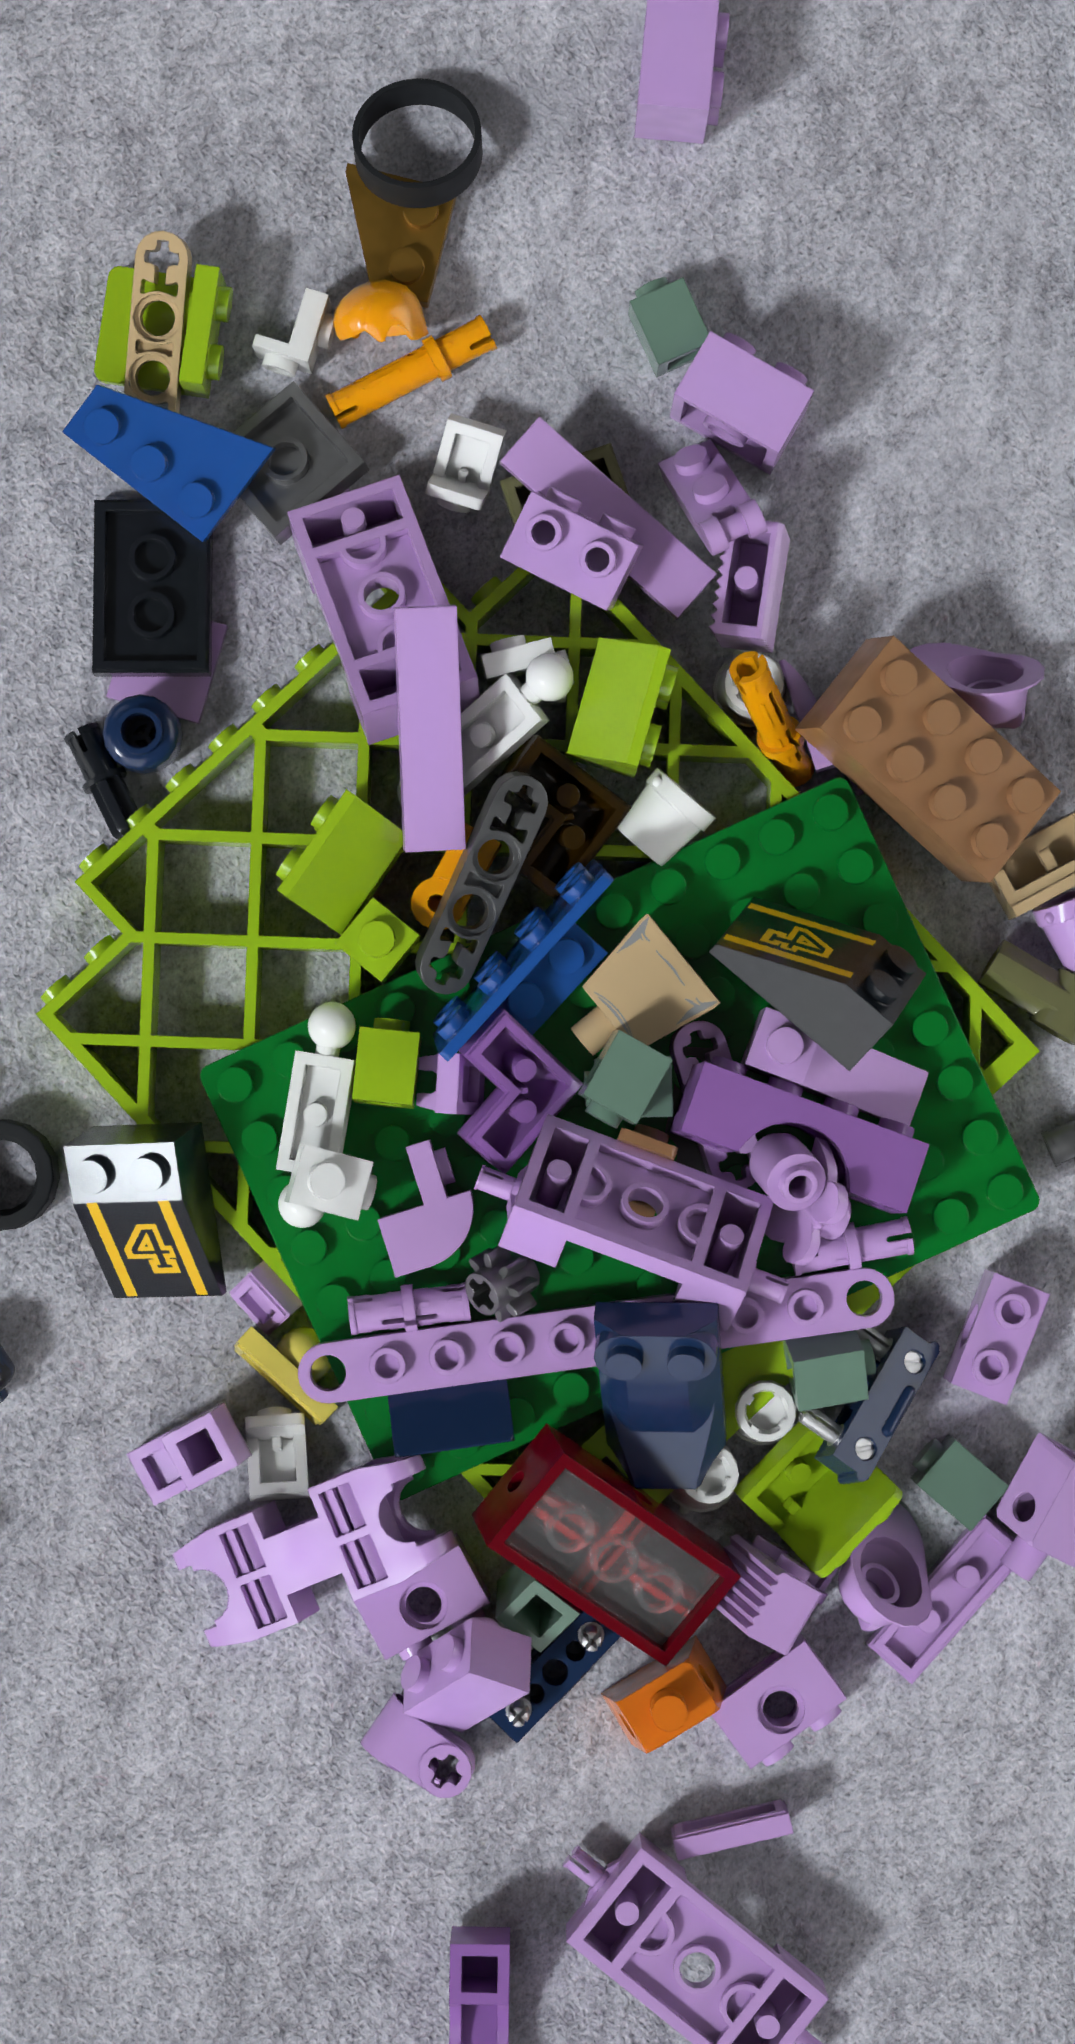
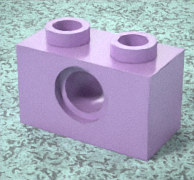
M985 1269L943 1378L954 1385L1007 1405L1050 1294Z
M458 1533L454 1534L458 1546L399 1584L354 1601L385 1660L398 1653L403 1661L407 1660L411 1656L417 1655L419 1650L432 1642L430 1636L449 1625L454 1629L472 1617L485 1616L482 1607L490 1603L491 1594ZM429 1587L440 1596L441 1606L433 1614L420 1615L411 1609L408 1603V1595L416 1588Z
M800 1632L787 1656L774 1650L726 1685L727 1688L721 1707L712 1717L750 1769L761 1761L767 1767L787 1755L794 1747L791 1739L810 1726L815 1732L831 1723L842 1711L838 1705L847 1698L839 1684ZM776 1691H785L795 1697L792 1711L781 1718L770 1717L763 1711L766 1698Z

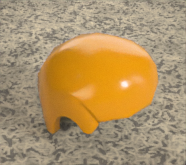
M385 279L368 281L353 288L339 302L334 311L333 325L336 335L340 340L351 337L356 339L364 331L378 342H384L386 337L406 335L410 340H418L428 334L423 310L416 294L401 283Z

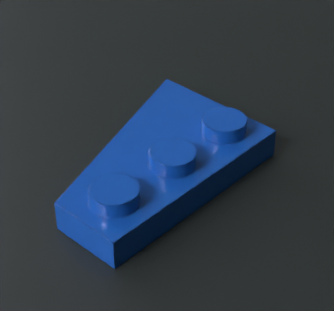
M102 385L95 386L62 431L201 542H206L276 449L275 447L234 434L225 429L184 416Z

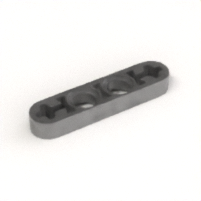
M518 771L506 773L498 778L492 786L466 843V849L463 850L417 952L415 960L416 971L424 984L436 993H456L464 988L471 979L546 814L548 806L547 792L539 781L527 773ZM523 785H528L526 795L533 800L532 806L529 810L519 808L511 822L513 827L522 830L518 839L502 828L490 826L494 817L506 823L512 807L504 800L508 790L519 792ZM489 840H503L508 845L510 852L507 864L498 871L489 872L483 870L478 863L479 849ZM468 894L478 895L482 898L485 905L482 919L473 926L466 927L457 924L453 917V908L457 900ZM448 927L460 938L469 939L472 942L468 948L457 942L452 953V959L458 965V970L455 974L445 972L439 980L436 979L437 971L430 965V961L434 956L444 958L452 941L446 936H441L443 929Z

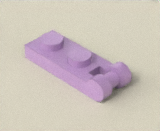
M711 439L698 445L686 446L680 449L674 456L658 462L665 484L712 556L728 550L729 542L746 534L752 539L768 532L765 519L757 502L749 497Z

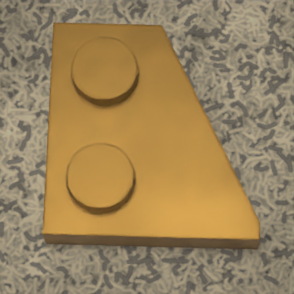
M347 163L345 172L369 281L385 279L401 283L416 294L421 307L428 308L456 198L441 205L427 208L397 206L384 201L371 192L361 180L356 165ZM381 172L382 174H384V175H386V176H388V177H390V178L399 180V181H405V182H421V181H417V180H413V179H409V178H405V177H401V176H397V175H393V174Z

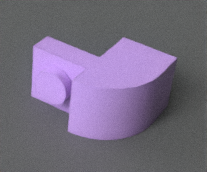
M431 1139L406 1147L423 1204L378 1219L396 1278L434 1266L446 1260L461 1246L472 1224L474 1214L472 1190L469 1189L448 1196L445 1185L456 1182L445 1147L434 1151Z
M223 1402L127 1453V1456L153 1505L156 1506L186 1489L190 1491L233 1469L252 1456V1453Z

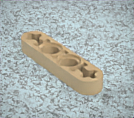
M155 231L146 235L141 240L135 254L124 394L155 405L168 403V410L180 413L182 386L179 382L187 329L192 256L187 243L178 235L167 231ZM168 241L169 251L179 255L178 266H168L165 282L169 286L178 284L176 297L161 291L145 293L146 281L158 284L159 268L157 265L149 263L148 257L150 252L160 251L161 242ZM156 301L166 302L171 306L175 315L173 328L163 336L152 335L143 324L145 309ZM149 361H159L169 371V385L159 395L152 396L145 393L138 383L139 371Z

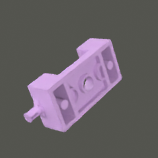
M400 475L351 491L348 488L342 494L287 512L295 548L311 591L317 595L344 668L349 693L368 745L399 735L393 607L450 605ZM379 588L391 589L399 595L398 600L393 606L383 610L370 607L366 603V599L371 592ZM458 628L460 707L462 713L480 697L477 674Z
M547 1114L528 1165L518 1173L517 1178L482 1165L474 1189L508 1201L506 1205L508 1220L498 1244L499 1247L556 1267L567 1240L679 1282L672 1303H718L720 1330L726 1332L747 1291L774 1300L779 1304L784 1299L790 1280L756 1268V1260L773 1206V1201L766 1195ZM635 1200L646 1202L654 1208L657 1216H641L631 1209L628 1202Z
M640 1832L620 1857L608 1863L605 1867L583 1851L579 1845L572 1850V1856H567L562 1866L584 1881L589 1888L585 1901L566 1923V1942L692 2044H823L805 2030L829 1999L823 1980L778 1943L771 1948L687 1880L685 1869ZM701 1952L713 1960L714 1970L706 1980L692 1982L681 1974V1962L691 1953Z

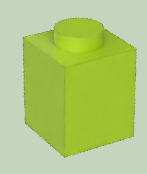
M372 897L334 944L380 982L385 984L422 938Z
M375 1018L374 1028L360 1027L352 1100L355 1103L415 1108L422 1037L418 1032H409V1021Z

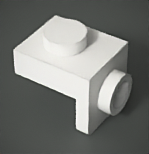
M309 288L305 289L289 344L255 334L252 348L255 356L263 359L262 367L288 377H295L297 370L312 374L320 347L329 350L335 335L333 325L334 314H331L332 306L329 294Z
M451 413L446 422L434 471L427 483L425 494L438 498L437 503L451 511L467 513L471 509L481 510L491 490L507 430Z
M524 635L504 638L490 644L492 653L481 655L488 686L493 685L505 673L515 674L517 678L526 676V671L531 661L541 654L555 653L564 657L569 662L565 649L557 652L554 651L551 637L526 643ZM566 695L559 700L553 701V703L558 704L561 702H565Z
M300 1143L284 1202L358 1221L361 1209L368 1210L374 1198L377 1177L371 1174L373 1162Z
M268 1407L259 1410L257 1416L246 1417L247 1446L252 1453V1456L248 1458L250 1502L309 1498L307 1490L309 1482L304 1414L292 1413V1409L287 1407Z

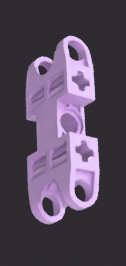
M421 1454L395 1458V1455L377 1458L308 1488V1493L318 1515L289 1527H285L274 1500L206 1530L177 1550L172 1556L178 1570L192 1566L193 1571H210L217 1575L226 1586L228 1594L226 1610L221 1617L215 1620L214 1625L203 1630L211 1647L252 1642L303 1621L320 1610L310 1587L313 1584L342 1573L353 1601L405 1581L457 1547L458 1542L452 1530L437 1534L435 1529H417L409 1524L401 1513L399 1501L403 1488L414 1479L412 1475L426 1469Z

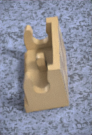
M1075 812L1024 839L991 883H989L1008 920L1028 912L1075 886Z

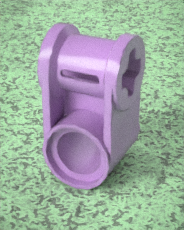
M393 1693L360 1741L362 1747L378 1761L404 1774L434 1796L451 1798L459 1795L468 1786L475 1769V1755L472 1747L446 1727L403 1714L404 1696L399 1693ZM451 1754L459 1760L455 1770L460 1776L451 1772L446 1778L440 1777L436 1773L439 1762L434 1757L443 1761Z

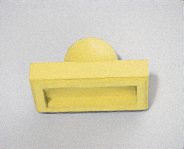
M251 1326L234 1345V1351L315 1426L323 1424L338 1408L335 1403H321L313 1400L303 1391L299 1383L298 1367L302 1357L312 1346L320 1343L314 1328L303 1326L290 1330L283 1335L276 1349ZM326 1355L316 1359L312 1365V1378L316 1383L324 1378L331 1369Z

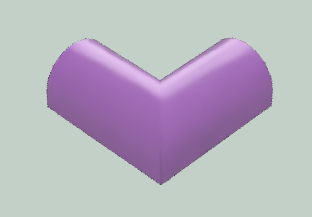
M499 1006L459 1049V1052L497 1087L460 1128L457 1134L500 1172L506 1174L539 1136L547 1114L556 1116L583 1083L505 1009Z

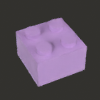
M647 0L634 138L703 144L706 126L718 125L724 72L713 71V67L723 68L730 13L718 12L719 0Z
M710 331L674 393L670 418L706 439H711L713 443L770 475L802 421L814 390L805 385L808 381L807 378L795 368L781 362H777L773 367L753 356L756 349L739 336L726 332L722 338Z

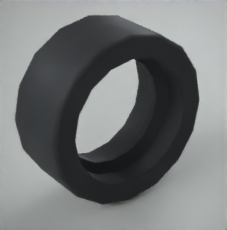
M10 1119L0 1120V1140L17 1143L28 1151L35 1163L36 1181L33 1191L23 1203L11 1209L0 1210V1231L24 1227L41 1217L55 1199L60 1181L58 1157L48 1139L31 1125Z

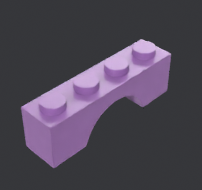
M713 1056L711 1063L704 1061L692 1065L669 1133L728 1153L739 1151L754 1134L771 1125H786L797 1128L814 1139L818 1137L828 1141L837 1165V1183L842 1184L846 1188L849 1199L890 1214L907 1213L930 1145L912 1138L915 1131L913 1127L888 1118H880L878 1125L857 1118L858 1107L838 1099L825 1097L823 1105L801 1097L804 1090L802 1086L781 1078L770 1076L767 1084L745 1076L748 1069L747 1066L724 1057Z
M452 1926L449 1971V2044H509L510 1927Z

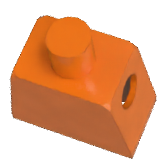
M695 1635L684 1644L667 1666L654 1660L601 1692V1695L630 1743L647 1754L715 1714L721 1707L727 1686Z

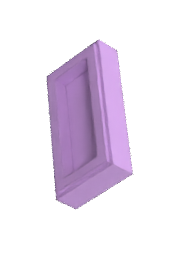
M781 1799L673 1824V1827H670L677 1860L793 1834L785 1801Z

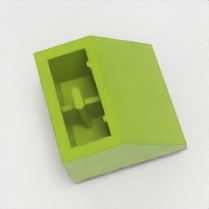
M599 637L566 757L575 762L635 778L639 764L650 767L662 728L660 725L651 723L654 708L667 709L678 672V667L667 665L671 652L670 648Z
M347 789L339 800L332 795L326 799L310 824L317 831L305 850L298 845L294 846L276 873L283 880L277 891L340 935L343 934L371 900L404 852L402 830Z

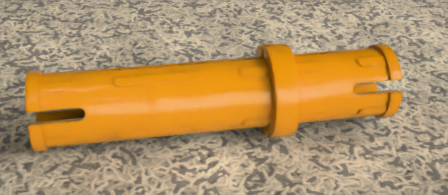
M478 315L475 319L435 340L432 335H429L421 340L423 346L331 394L329 392L325 397L341 429H344L348 424L437 378H440L442 382L452 378V370L489 351L496 350L497 346L494 339L491 338V333L482 316Z
M755 651L744 652L733 659L729 667V673L733 682L737 685L748 713L757 728L756 741L763 755L772 760L773 765L793 787L803 785L811 779L814 773V765L804 748V737L795 730L799 721L789 715L781 693L773 680L765 656L761 654L758 658L759 655Z

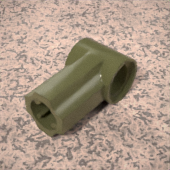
M1003 940L985 966L977 984L1031 1015L1029 1020L1046 1032L1064 1042L1075 1045V974L1062 968L1055 970L1012 943Z

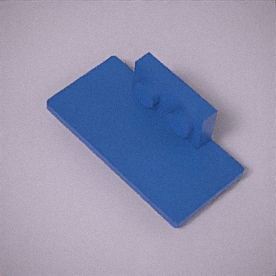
M592 859L586 867L580 862L572 866L555 886V889L560 893L555 901L545 911L539 907L533 909L516 928L514 934L520 939L504 956L498 951L493 953L475 973L473 978L479 984L463 1001L458 996L453 997L437 1014L433 1023L438 1028L432 1036L438 1053L446 1061H449L499 1006L505 1009L533 1035L608 954L599 943L576 924V921L614 881V878L595 859Z

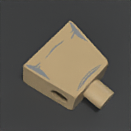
M646 914L582 986L596 1003L597 1007L573 1025L571 1030L593 1056L605 1046L610 1035L615 1030H621L648 1046L714 1009L720 1004V1001L651 916Z

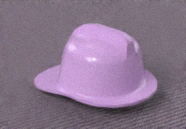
M927 643L913 647L910 650L993 728L1015 729L1020 727L1025 718L1028 689L1036 686L1044 678L1045 667L1038 660L1023 655L994 653L951 643Z
M900 1503L893 1509L888 1519L877 1525L852 1551L848 1560L842 1565L838 1576V1587L841 1597L850 1611L858 1617L863 1631H875L882 1626L891 1624L901 1627H917L928 1619L932 1608L925 1551L920 1530L911 1514Z

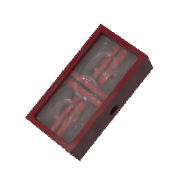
M547 1423L471 1514L487 1547L664 1666L669 1664L741 1577L720 1543L664 1504H659L642 1489H636L628 1479Z

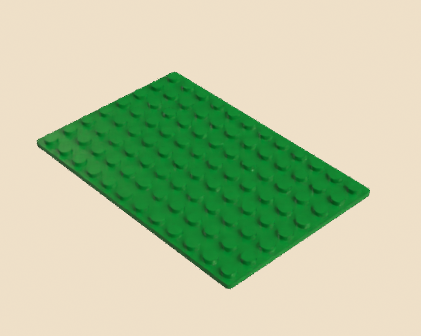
M834 778L685 846L663 866L653 861L615 878L608 888L576 921V924L599 943L608 954L532 1036L582 1083L584 1071H591L594 1066V1059L598 1058L603 1050L602 1048L593 1056L571 1030L573 1025L597 1007L596 1003L582 986L646 914L651 916L720 1001V1004L714 1009L691 1022L706 1021L717 1026L725 1036L732 1060L739 1063L742 1061L760 1010L765 1007L778 1010L709 952L753 897L879 934L890 944L902 947L911 954L917 966L926 975L893 1026L878 1040L872 1049L929 1072L910 1126L915 1129L912 1138L930 1145L907 1213L890 1214L849 1199L851 1203L849 1223L853 1222L855 1228L907 1216L911 1233L889 1236L887 1242L913 1238L914 1243L913 1255L905 1254L862 1262V1267L872 1268L888 1278L1034 1211L1038 1207L1040 1199L854 793L845 779ZM521 922L490 936L471 979L464 988L456 993L441 994L434 992L424 984L417 971L414 970L342 1003L352 1012L356 1022V1030L352 1040L346 1046L340 1048L339 1058L356 1060L360 1027L374 1028L375 1018L409 1021V1032H418L422 1037L420 1057L438 1054L432 1036L438 1027L433 1023V1020L453 997L458 996L463 1001L479 984L473 978L475 973L493 953L498 951L504 956L520 939L514 932ZM452 953L430 963L437 971L436 979L439 980L445 972L455 974L458 970V965L452 959ZM309 1019L206 1065L200 1072V1080L320 1343L405 1330V1328L385 1329L351 1335L347 1297L401 1291V1285L412 1284L413 1289L466 1282L467 1277L475 1272L469 1263V1259L488 1248L493 1249L498 1246L508 1220L506 1209L508 1201L474 1189L482 1165H486L485 1167L496 1171L499 1170L486 1161L457 1134L472 1115L435 1113L434 1110L416 1105L417 1093H433L436 1091L437 1074L435 1072L418 1069L414 1109L355 1103L353 1100L351 1101L343 1154L373 1162L371 1174L376 1175L377 1185L371 1206L368 1210L361 1209L358 1221L325 1212L323 1217L313 1226L298 1228L288 1224L279 1212V1196L282 1190L289 1184L292 1172L277 1170L276 1164L295 1050L315 1053L317 1044L311 1039L308 1032ZM676 1030L648 1046L665 1056H670V1041ZM693 1031L690 1033L691 1043L685 1046L713 1048V1043L711 1039L701 1040L697 1031ZM671 1062L673 1094L674 1085L680 1090L681 1088L676 1076L673 1063ZM747 1070L745 1075L765 1084L769 1080V1077ZM486 1076L484 1101L497 1087ZM580 1089L555 1116L616 1140L621 1128L634 1131L636 1125L622 1120L616 1129L599 1119H595V1117L585 1112L587 1107H585L584 1098L578 1095ZM804 1090L801 1096L822 1105L825 1099ZM860 1111L858 1112L857 1118L876 1125L879 1124V1118ZM641 1117L637 1124L650 1126L665 1133L668 1117ZM771 1125L756 1133L757 1141L773 1133L791 1134L797 1137L810 1152L815 1140L804 1131L786 1125ZM538 1137L506 1173L507 1175L517 1178L518 1173L528 1165ZM669 1138L668 1144L676 1146L675 1143ZM431 1139L434 1151L445 1147L456 1182L445 1185L448 1196L469 1189L472 1190L474 1200L472 1224L461 1246L446 1260L434 1266L396 1278L378 1219L423 1204L406 1147ZM728 1152L727 1158L720 1162L719 1169L721 1172H732L735 1180L742 1178L741 1167L749 1164V1158L747 1154ZM757 1182L747 1188L768 1196ZM764 1233L756 1260V1268L781 1278L795 1276L792 1263L786 1262L783 1258L784 1243L771 1240ZM566 1240L556 1267L533 1259L539 1271L540 1281L538 1287L530 1292L537 1304L524 1313L674 1293L679 1282ZM844 1265L804 1274L848 1269V1266ZM865 1280L856 1282L848 1290L847 1296L874 1283ZM469 1301L471 1321L496 1317L495 1313L492 1315L480 1313ZM467 1321L434 1323V1324H432V1325L418 1326V1328H424V1327H430V1326H437V1325H445V1324H452V1323H460V1322H467ZM735 1347L721 1349V1353H724ZM326 1355L339 1385L342 1384L346 1377L344 1364L337 1357ZM597 1366L507 1379L515 1441L421 1454L426 1469L412 1475L414 1479L405 1485L401 1492L400 1500H404L532 1441L546 1423L558 1429L602 1409L599 1369ZM388 1395L347 1401L373 1460L394 1456Z

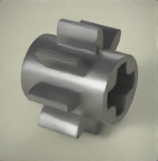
M499 1246L493 1249L488 1248L469 1259V1263L475 1272L466 1279V1294L473 1307L484 1315L495 1313L497 1321L502 1322L511 1316H519L537 1304L530 1292L538 1287L540 1281L539 1271L533 1259L512 1251L510 1252V1250Z

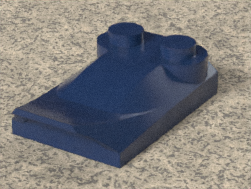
M596 1302L594 1312L596 1339L594 1361L599 1369L606 1442L625 1470L630 1483L636 1489H697L702 1484L713 1461L726 1445L727 1432L718 1303Z

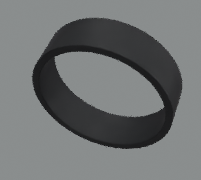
M421 78L391 83L373 93L364 102L355 117L352 140L358 174L366 187L386 202L406 208H427L441 205L463 193L479 172L483 151L481 123L478 113L464 94L448 84ZM411 105H429L447 110L461 119L472 133L474 142L467 158L451 173L426 182H405L382 174L368 162L362 152V145L369 129L381 117L393 110Z

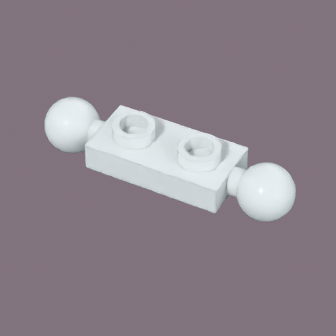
M545 653L534 658L527 668L526 683L523 685L515 674L505 673L461 713L464 796L550 721L538 703L542 700H559L570 691L573 685L574 674L570 663L564 657L555 653ZM399 782L397 797L401 805V783Z
M327 1002L316 1007L308 1020V1032L311 1039L317 1044L315 1053L295 1050L276 1164L277 1170L292 1172L300 1143L343 1154L356 1060L339 1058L340 1048L346 1046L352 1040L356 1030L355 1018L352 1012L343 1004ZM288 1185L280 1193L278 1200L279 1212L288 1224L298 1228L313 1226L323 1217L325 1212L284 1202Z

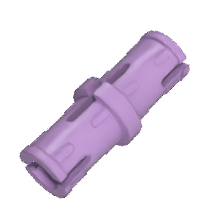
M907 1216L856 1228L854 1223L850 1222L839 1238L829 1240L820 1237L819 1251L813 1261L804 1266L792 1264L795 1276H802L804 1273L847 1265L850 1270L862 1268V1262L905 1254L913 1255V1238L887 1242L889 1236L911 1233Z
M465 1282L413 1289L412 1284L401 1285V1291L347 1297L351 1335L405 1328L406 1332L418 1331V1326L442 1322L471 1321Z

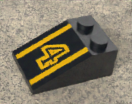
M753 897L709 952L848 1071L893 1026L926 975L917 966L916 961L909 952L900 946L890 944L879 934L757 897Z
M202 1122L93 1126L63 1146L72 1204L114 1298L222 1296L227 1292Z

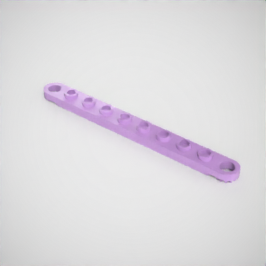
M868 1267L783 1277L790 1281L781 1304L747 1291L728 1331L720 1330L721 1349L878 1326L892 1312L895 1299L892 1285L883 1274ZM865 1280L873 1282L878 1287L880 1303L869 1314H856L847 1305V1293L853 1284ZM675 1292L610 1302L672 1303ZM595 1304L524 1313L517 1317L511 1316L502 1322H498L495 1317L418 1328V1331L413 1332L402 1330L324 1341L312 1346L302 1357L298 1367L299 1383L303 1391L313 1400L321 1403H337L595 1367ZM331 1355L340 1359L344 1364L346 1377L344 1382L338 1387L324 1389L313 1380L311 1373L312 1365L319 1357Z

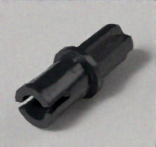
M97 722L89 723L77 728L81 735L77 736L72 731L65 736L64 740L69 745L86 780L82 787L84 792L93 795L112 836L116 839H121L130 831L126 820L138 808L123 779L127 775L126 769L118 767L107 751L99 724Z

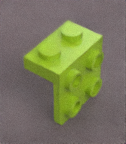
M196 264L195 276L191 277L187 329L179 382L182 386L181 395L209 399L212 380L219 381L221 378L224 345H218L217 343L220 323H228L230 319L233 288L226 286L220 267ZM117 266L108 275L94 373L97 379L105 384L125 386L134 268ZM159 272L158 284L149 281L145 282V293L161 291L176 297L178 284L166 285V273ZM156 301L148 305L143 314V324L149 333L155 336H163L173 328L175 315L171 306L163 301ZM159 361L147 362L142 366L138 374V383L141 389L164 392L170 382L169 371Z
M798 1421L736 1485L733 1491L778 1533L816 1576L825 1578L848 1560L852 1551L877 1525L888 1519L893 1509L901 1501L903 1492L877 1466L874 1468L869 1479L864 1482L840 1484L838 1482V1475L814 1458L824 1439Z

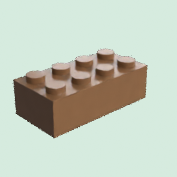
M894 635L866 639L795 728L802 737L960 881L991 883L1061 793L1050 780Z

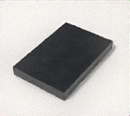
M94 500L92 673L95 677H211L213 533L206 542H201L149 500Z

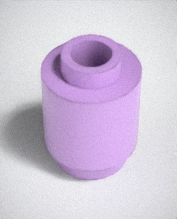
M773 1133L761 1138L753 1147L749 1165L751 1175L779 1208L788 1211L802 1210L812 1205L820 1197L826 1181L824 1168L797 1137L787 1133Z

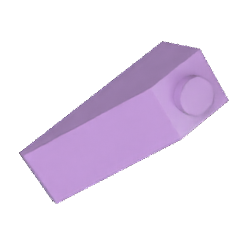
M768 1007L760 1010L741 1064L747 1066V1070L766 1077L772 1076L802 1086L806 1092L822 1098L838 1099L858 1107L859 1111L879 1119H892L909 1126L929 1072L872 1048L848 1071L784 1015Z

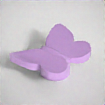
M818 1137L814 1140L811 1153L821 1163L825 1171L826 1181L822 1194L812 1205L802 1210L788 1211L779 1208L777 1205L772 1206L765 1234L771 1240L784 1243L783 1258L786 1262L804 1266L813 1261L819 1251L820 1237L829 1240L839 1238L846 1230L851 1216V1203L846 1188L842 1184L837 1183V1165L827 1140Z

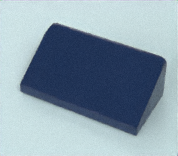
M507 1379L388 1395L395 1458L515 1441Z

